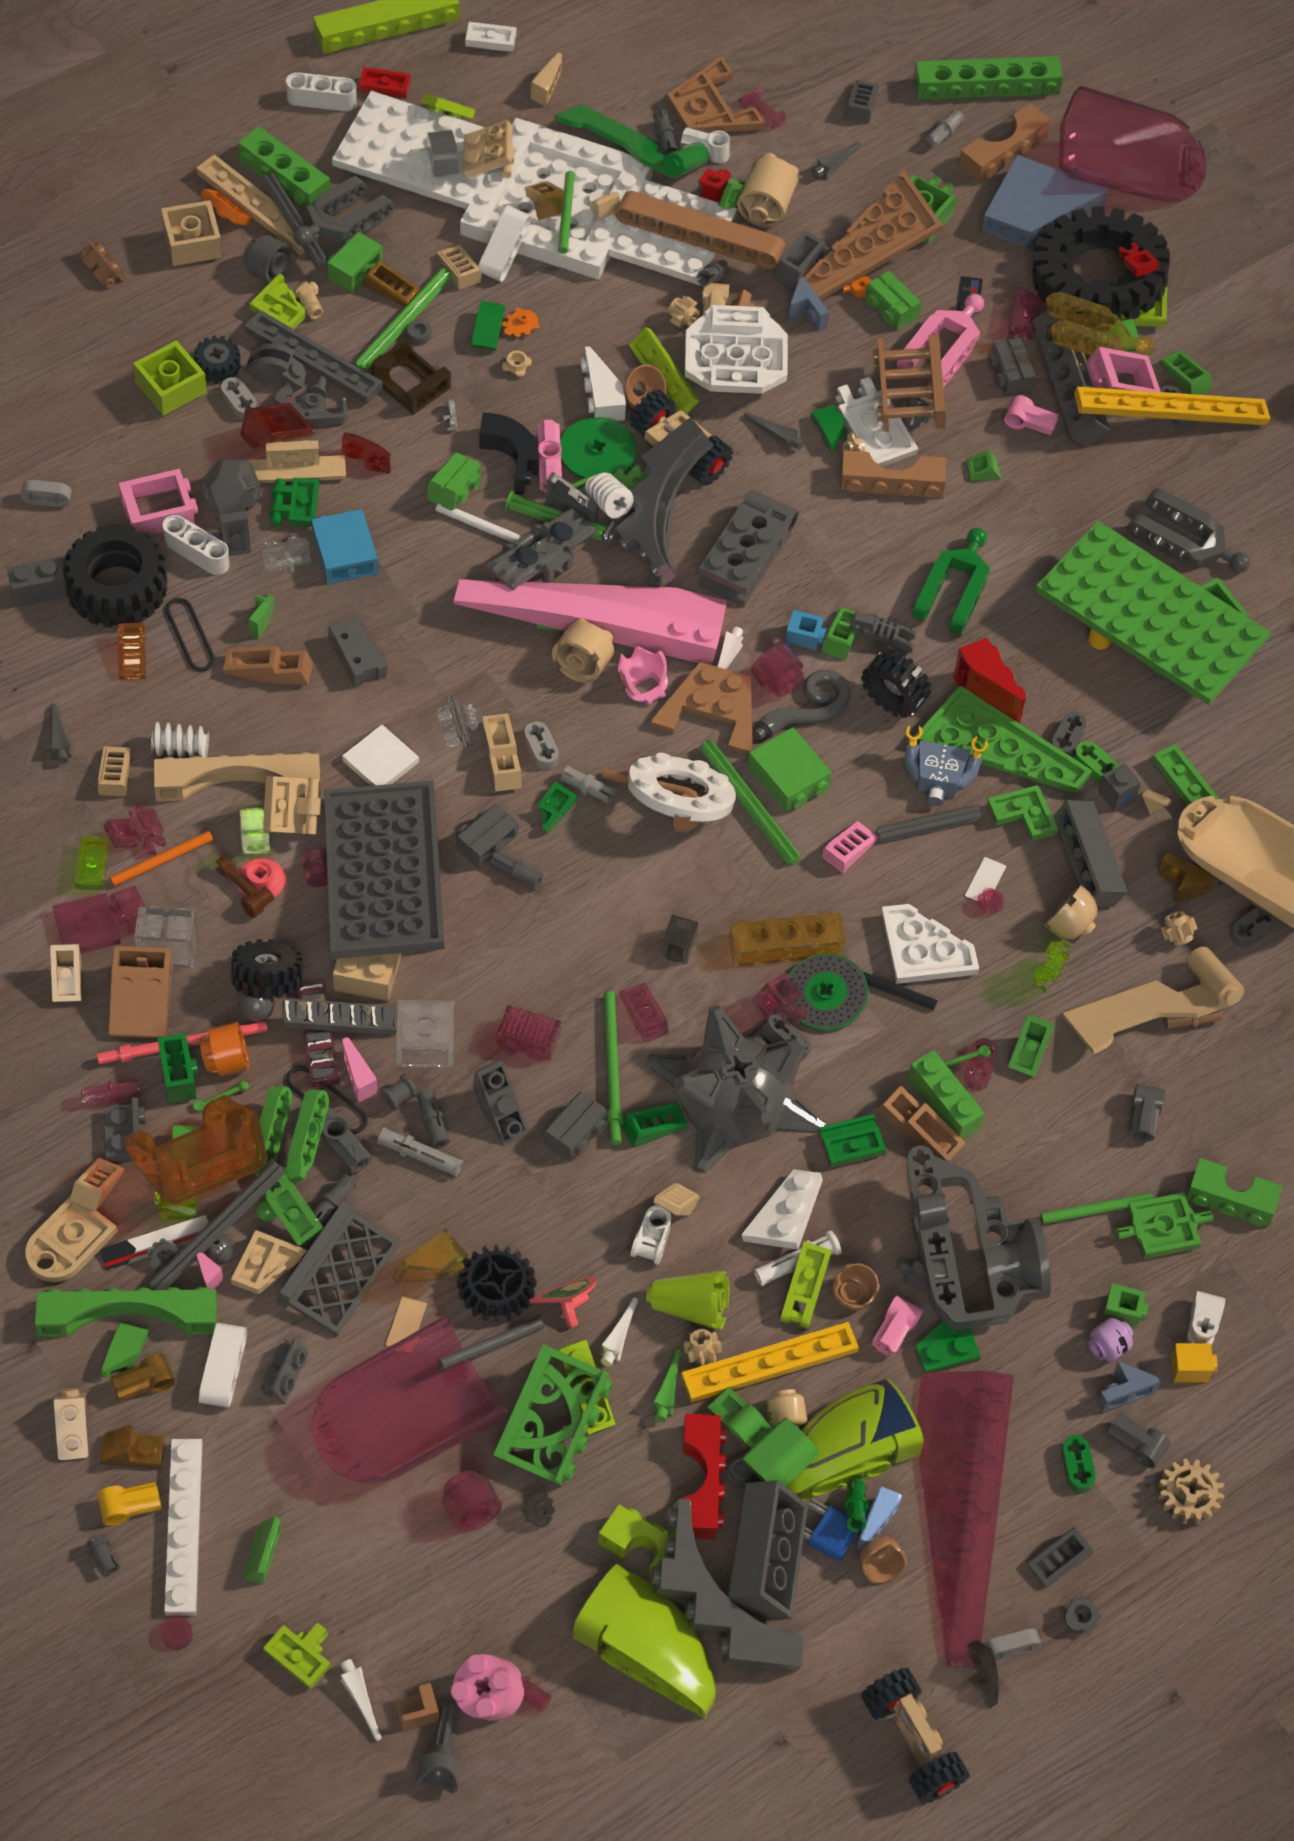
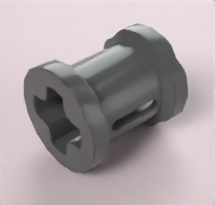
M406 1074L401 1075L400 1080L391 1087H384L380 1090L384 1102L393 1111L399 1109V1104L409 1097L415 1098L418 1095L417 1087Z

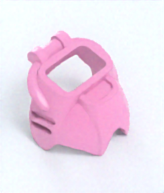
M636 646L630 658L627 659L621 654L618 671L622 683L626 687L625 692L632 700L645 702L647 705H650L654 700L662 699L666 696L664 691L668 685V677L666 675L667 663L664 654L660 650L655 654ZM649 678H654L659 685L646 693L641 694L634 687Z

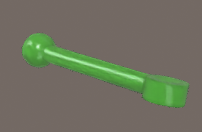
M982 1045L978 1051L944 1061L946 1066H950L978 1056L985 1058L990 1055L991 1051L987 1045Z
M241 1081L238 1086L208 1100H197L193 1103L194 1111L201 1113L210 1104L239 1091L246 1092L249 1089V1084L246 1081Z

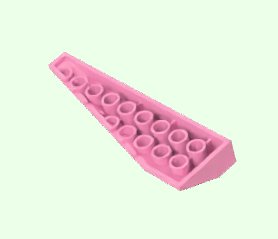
M459 579L453 604L563 631L571 623L575 622L576 619L583 618L600 629L608 630L613 635L612 643L633 648L638 646L653 653L660 650L666 656L712 665L718 646L727 600L674 587L525 582L515 590H512L502 581Z

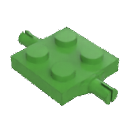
M1185 1193L1173 1194L1129 1203L1128 1211L1132 1225L1116 1228L1115 1231L1118 1240L1135 1237L1140 1245L1144 1259L1199 1249L1201 1241L1197 1232V1225L1213 1222V1214L1211 1210L1194 1213L1188 1205Z

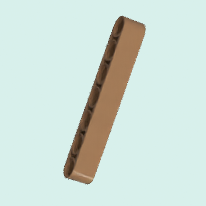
M626 191L615 211V217L626 225L767 269H773L777 266L785 249V242L776 235L635 191Z

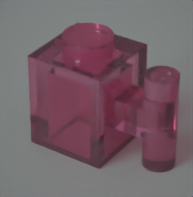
M786 972L767 982L752 999L767 1020L771 1015H781L795 1027L807 1014L805 1007L798 1006L795 1008L793 1005L801 997L802 993Z

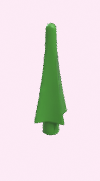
M680 1349L675 1350L668 1373L654 1400L655 1406L652 1412H656L654 1418L658 1422H665L667 1415L673 1416L677 1372L682 1354Z

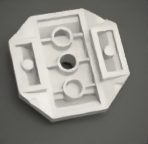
M712 305L705 311L702 317L697 319L686 330L685 377L697 383L704 391L710 393L763 395L768 390L787 381L788 335L779 324L770 318V314L763 307Z

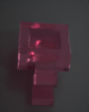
M134 806L128 812L133 822V827L138 834L144 835L143 849L145 853L156 855L157 852L154 845L162 847L166 845L164 837L161 836L164 829L155 809Z

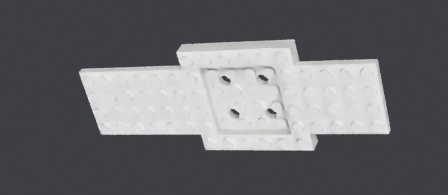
M373 91L369 93L332 158V166L466 209L460 221V235L487 244L507 205L518 210L528 209L530 212H527V214L531 215L532 218L517 253L597 280L600 279L610 257H614L700 285L698 280L701 277L697 278L698 272L703 270L707 264L713 263L718 253L620 222L615 217V214L599 220L589 208L588 204L592 200L609 193L618 192L621 201L626 191H635L731 222L734 221L737 214L736 208H722L718 202L650 181L653 169L640 163L631 154L516 118L512 124V147L515 152L511 177H502V167L467 178L463 173L464 135L485 127L445 114L442 115ZM452 130L457 147L460 173L434 176L431 170L430 153L426 149L425 139L428 138L427 133ZM573 171L575 173L571 224L577 227L570 229L568 252L561 254L558 252L561 214L538 220L534 201L526 197L524 187L549 181L564 191L565 173ZM541 174H545V175H548L549 177H546L545 179H541V178H539V177H537V176H538V175H541ZM586 189H592L595 192L587 194L583 191Z

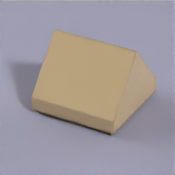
M618 192L609 193L590 201L588 205L596 217L601 220L615 214L620 203V196Z

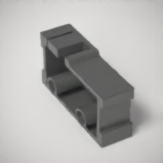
M359 617L352 618V621L343 624L335 623L329 625L328 638L354 687L363 685V682L375 678L377 680L386 678L387 665L375 642H372Z

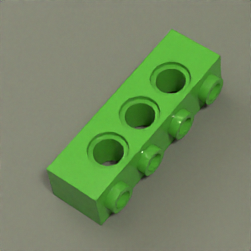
M258 126L238 142V157L245 166L255 170L261 178L264 175L273 173L286 194L296 204L302 205L307 209L319 195L330 190V178L261 127Z

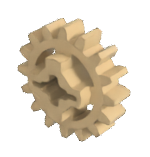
M1183 1459L1181 1467L1174 1462L1170 1470L1164 1471L1162 1476L1164 1480H1160L1158 1488L1163 1491L1160 1492L1158 1499L1166 1500L1163 1510L1172 1509L1174 1511L1172 1514L1173 1519L1180 1515L1183 1517V1524H1187L1189 1518H1193L1194 1523L1198 1525L1201 1517L1209 1521L1213 1515L1212 1513H1218L1221 1507L1219 1504L1223 1502L1225 1495L1220 1493L1224 1488V1483H1216L1220 1474L1218 1472L1210 1474L1211 1465L1207 1464L1202 1468L1198 1459H1196L1193 1465H1190L1187 1459Z

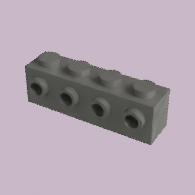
M1066 800L1053 816L1078 884L1090 892L1098 907H1114L1128 891L1094 801Z

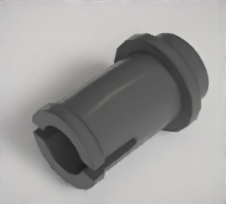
M99 1535L87 1542L88 1549L86 1552L88 1555L93 1556L102 1576H110L120 1569V1565L108 1547L109 1540Z

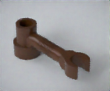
M223 855L215 861L219 865L215 868L218 873L229 878L248 895L241 900V906L249 917L256 918L264 911V907L274 901V895L267 887H263L261 890L256 889L236 870V867L228 857Z

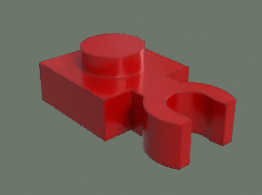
M1131 243V250L1119 247L1120 259L1124 260V266L1136 277L1145 276L1150 272L1159 270L1158 260L1146 249L1139 251L1136 243Z

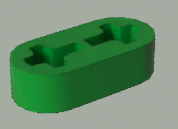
M1079 1435L1069 1436L1061 1449L1066 1480L1072 1491L1083 1494L1092 1489L1096 1479L1091 1450L1088 1441L1084 1437ZM1072 1445H1076V1448L1081 1450L1079 1460H1076L1074 1451H1070ZM1078 1468H1081L1083 1477H1088L1084 1484L1081 1483L1080 1479H1075Z

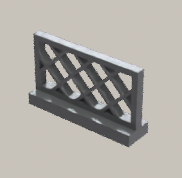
M344 1201L340 1204L283 1286L277 1299V1303L287 1308L290 1306L335 1336L339 1335L401 1243L352 1211L353 1207ZM354 1222L363 1228L365 1237L349 1239L347 1228ZM344 1235L345 1240L339 1241L341 1237ZM382 1240L391 1247L387 1253L374 1255L371 1242ZM366 1243L369 1256L354 1259L351 1245ZM346 1246L349 1260L334 1262L332 1250L337 1247ZM328 1257L329 1263L323 1264ZM377 1260H381L380 1263H379L378 1266H377V1265H376V1261H377ZM371 1262L372 1275L358 1278L355 1264ZM351 1265L354 1279L338 1281L335 1268ZM331 1269L333 1283L318 1285L316 1273L320 1270ZM312 1281L313 1286L307 1287L309 1283ZM360 1283H365V1285L361 1289ZM355 1285L357 1297L343 1301L340 1287ZM335 1288L338 1302L322 1305L319 1291ZM315 1292L318 1305L306 1307L298 1302V1299L304 1293ZM344 1306H350L345 1313ZM340 1308L342 1318L337 1326L326 1320L324 1310Z

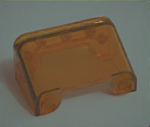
M223 1095L205 1105L202 1112L203 1127L158 1146H155L154 1139L149 1133L137 1131L123 1137L125 1148L130 1158L162 1199L172 1205L182 1204L252 1174L263 1167L266 1161V1149L257 1113Z

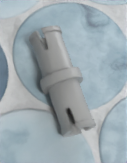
M569 765L563 770L573 777L571 778L562 773L560 780L579 789L581 794L585 796L591 795L606 804H610L613 800L605 795L604 792L615 796L616 789L596 780V776L592 774L586 775Z

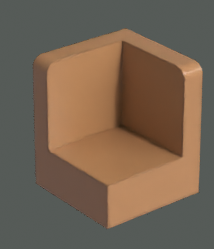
M431 1683L420 1685L418 1695L399 1699L395 1702L402 1732L439 1722V1711Z

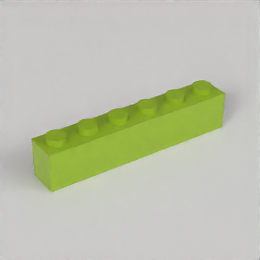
M378 0L314 16V35L322 53L326 54L460 20L459 0Z

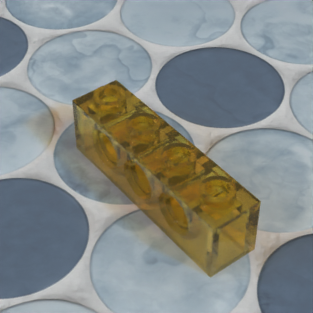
M822 912L818 915L810 916L794 915L790 918L782 919L767 918L763 921L754 922L739 921L735 924H730L729 943L734 967L802 960L813 955L825 953L844 955L846 943L840 912ZM809 933H817L818 936H813ZM782 936H789V937H791V938H790V939H786V938H783ZM754 939H762L764 941L759 942Z

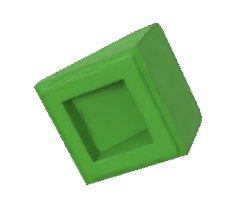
M990 450L966 459L972 482L1001 479L997 458Z

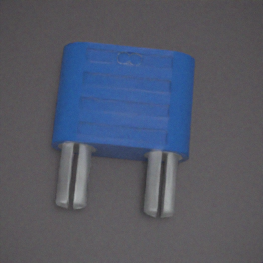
M812 1498L808 1503V1508L824 1517L815 1531L805 1527L804 1538L809 1541V1546L841 1563L859 1532H853L847 1528L846 1512L833 1505L827 1507Z

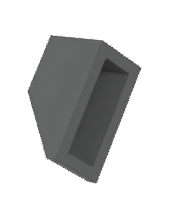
M804 230L779 259L774 280L795 292L799 279L803 278L813 268L826 242Z

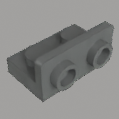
M138 1097L132 1098V1105L104 1107L106 1160L111 1163L142 1161L141 1150H147L146 1132H140V1124H146L145 1107H139Z

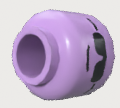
M1115 1318L1105 1320L1092 1329L1089 1341L1090 1350L1099 1360L1116 1361L1132 1349V1328L1125 1321L1120 1322Z

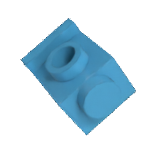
M793 610L786 632L785 646L790 647L792 644L816 650L818 643H824L827 629L823 628L824 617Z

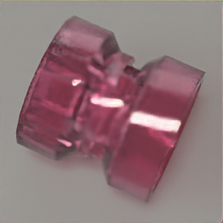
M314 849L303 854L301 861L303 868L307 870L305 873L307 884L311 887L327 885V851Z

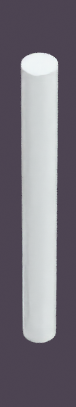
M440 503L436 506L437 512L508 542L514 543L523 537L457 508L451 511L442 507Z

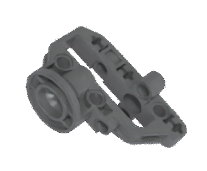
M918 1145L913 1147L908 1154L906 1163L907 1184L913 1211L911 1218L915 1241L919 1242L928 1295L934 1312L951 1330L958 1331L1005 1324L1022 1302L1048 1299L1051 1293L1050 1266L1043 1230L1037 1217L1007 1222L1004 1202L1000 1203L998 1196L985 1197L977 1178L971 1171L935 1157L933 1152L926 1146ZM916 1159H920L921 1163L924 1164L922 1174H920V1165ZM926 1185L929 1186L933 1192L930 1194H923L918 1190V1187ZM943 1187H963L968 1193L970 1205L973 1204L976 1217L974 1227L981 1262L985 1261L986 1266L985 1283L991 1309L989 1311L969 1314L965 1312L948 1224L949 1217L946 1211L945 1194L942 1193ZM995 1232L1001 1239L991 1241L987 1238L986 1234ZM932 1241H936V1244L940 1246L938 1255H936L934 1244H931ZM1005 1287L1011 1291L1012 1295L1002 1297L998 1294L997 1289ZM943 1291H946L947 1300L951 1301L950 1305H946L945 1300H942Z

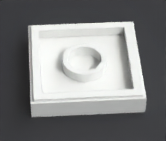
M380 725L342 755V761L370 786L393 784L419 763V757L386 727Z

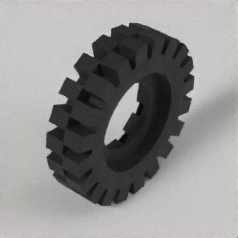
M1092 207L1091 217L1087 216L1084 208L1072 211L1071 220L1063 214L1054 219V226L1048 224L1042 230L1041 237H1038L1036 240L1032 274L1035 290H1039L1038 296L1044 304L1050 302V308L1057 304L1065 310L1067 309L1071 313L1073 321L1079 322L1083 314H1087V324L1099 325L1101 315L1106 316L1108 325L1121 322V313L1127 320L1139 318L1140 309L1145 313L1149 312L1155 307V300L1160 301L1165 294V287H1167L1170 251L1167 248V241L1164 235H1158V228L1151 222L1143 225L1144 217L1132 213L1127 220H1124L1125 210L1113 208L1110 217L1105 216V207ZM1131 243H1136L1139 251L1146 249L1159 263V270L1150 272L1145 276L1136 277L1128 270L1127 274L1118 278V282L1108 284L1109 280H1092V284L1085 282L1083 277L1076 273L1073 268L1076 258L1085 251L1102 248L1119 253V247L1131 250Z

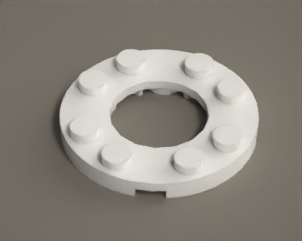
M657 753L656 756L639 758L632 764L628 774V788L634 797L649 808L671 817L675 815L690 817V821L701 822L724 818L732 811L736 798L735 790L728 781L729 778L709 768V764L701 760L691 761L673 757L666 753ZM669 775L678 780L691 778L692 784H701L705 787L704 792L708 794L696 798L676 795L658 784L656 778L660 776L668 778Z

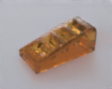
M143 623L118 624L119 680L146 679V633ZM124 645H139L133 647H124ZM140 655V657H124V656ZM124 665H140V667L124 668Z

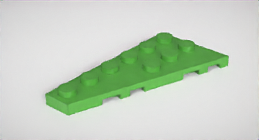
M959 686L922 727V735L917 739L918 745L921 740L971 750V755L974 751L971 745L973 738L978 737L975 743V748L982 749L987 740L988 749L981 753V765L1074 794L1079 791L1092 774L1091 769L962 686Z

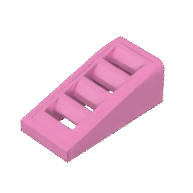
M857 821L823 849L822 858L841 873H844L878 840V836ZM856 832H860L867 839H862L860 836L856 834ZM850 838L855 839L860 845L855 844ZM846 843L851 848H853V850L851 851L846 846H844V844ZM838 850H842L847 855L844 856Z
M347 1037L342 1039L343 1057L356 1099L358 1102H361L377 1093V1078L351 1040Z

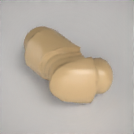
M304 281L296 288L295 296L300 299L306 315L315 320L321 317L324 312L316 297L319 288L313 281L309 283Z

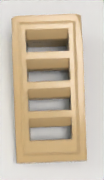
M556 53L531 81V99L544 106L549 102L561 74V53Z
M460 244L437 252L439 260L446 271L451 273L450 277L458 290L481 283V270Z
M104 746L97 785L99 795L126 796L131 748ZM109 755H122L124 758L109 757ZM108 762H112V763H123V764H122V765H108ZM107 770L121 771V773L107 772ZM106 778H120V780H106Z
M98 1158L75 1181L70 1197L71 1201L95 1211L123 1175L124 1168Z
M675 1183L656 1195L653 1201L676 1216H688L694 1210L699 1200V1195L681 1184Z

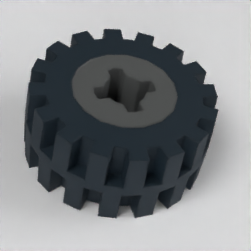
M216 335L212 336V339L206 337L204 338V343L200 341L198 347L194 349V361L205 373L206 382L210 383L212 380L214 384H218V381L223 382L227 378L238 375L241 366L240 352L237 344H233L232 339L225 340V336L217 338Z

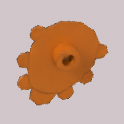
M516 308V312L506 315L508 321L502 323V326L506 327L504 329L505 335L511 336L514 334L516 338H519L522 333L529 336L533 329L540 328L537 315L530 310H523L521 308Z

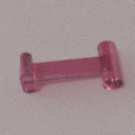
M758 87L738 99L742 107L751 103L770 120L769 124L772 130L785 123L786 116L784 111L776 113L760 99L763 96L761 88Z

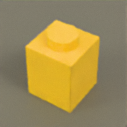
M1175 1344L1171 1354L1173 1383H1209L1212 1373L1217 1371V1356L1212 1354L1211 1344Z

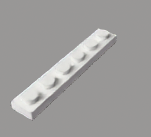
M171 1439L165 1616H196L202 1439Z

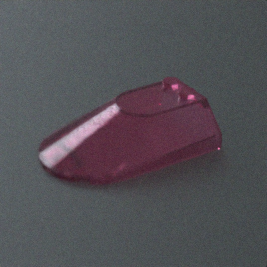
M1084 86L1078 87L1073 92L1060 125L1059 168L1072 179L1169 203L1183 201L1191 197L1204 182L1207 163L1202 144L1199 140L1196 141L1188 131L1190 127L1178 117Z
M444 1315L346 1371L329 1383L317 1399L313 1418H311V1433L317 1452L333 1471L354 1481L376 1483L397 1478L508 1417L507 1410L494 1400L469 1359L444 1370L439 1368L437 1359L462 1349L450 1324V1320L447 1315Z

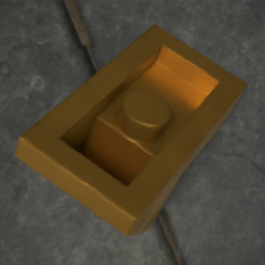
M549 181L524 187L526 197L534 201L538 220L561 214L563 189Z
M1167 852L1158 872V875L1164 877L1168 882L1180 885L1174 902L1210 894L1216 879L1208 871Z
M127 1425L104 1434L100 1463L161 1469L165 1437L134 1434L133 1425Z

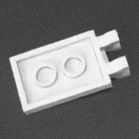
M870 377L860 380L862 387L858 388V392L861 398L855 400L847 385L838 387L839 395L836 396L835 400L839 405V412L845 419L848 431L853 433L855 438L860 437L863 440L865 452H869L872 459L878 465L884 467L917 455L918 447L901 418L889 419V432H884L883 422H878L877 406H882L881 390L876 391ZM887 399L888 408H894L890 399Z

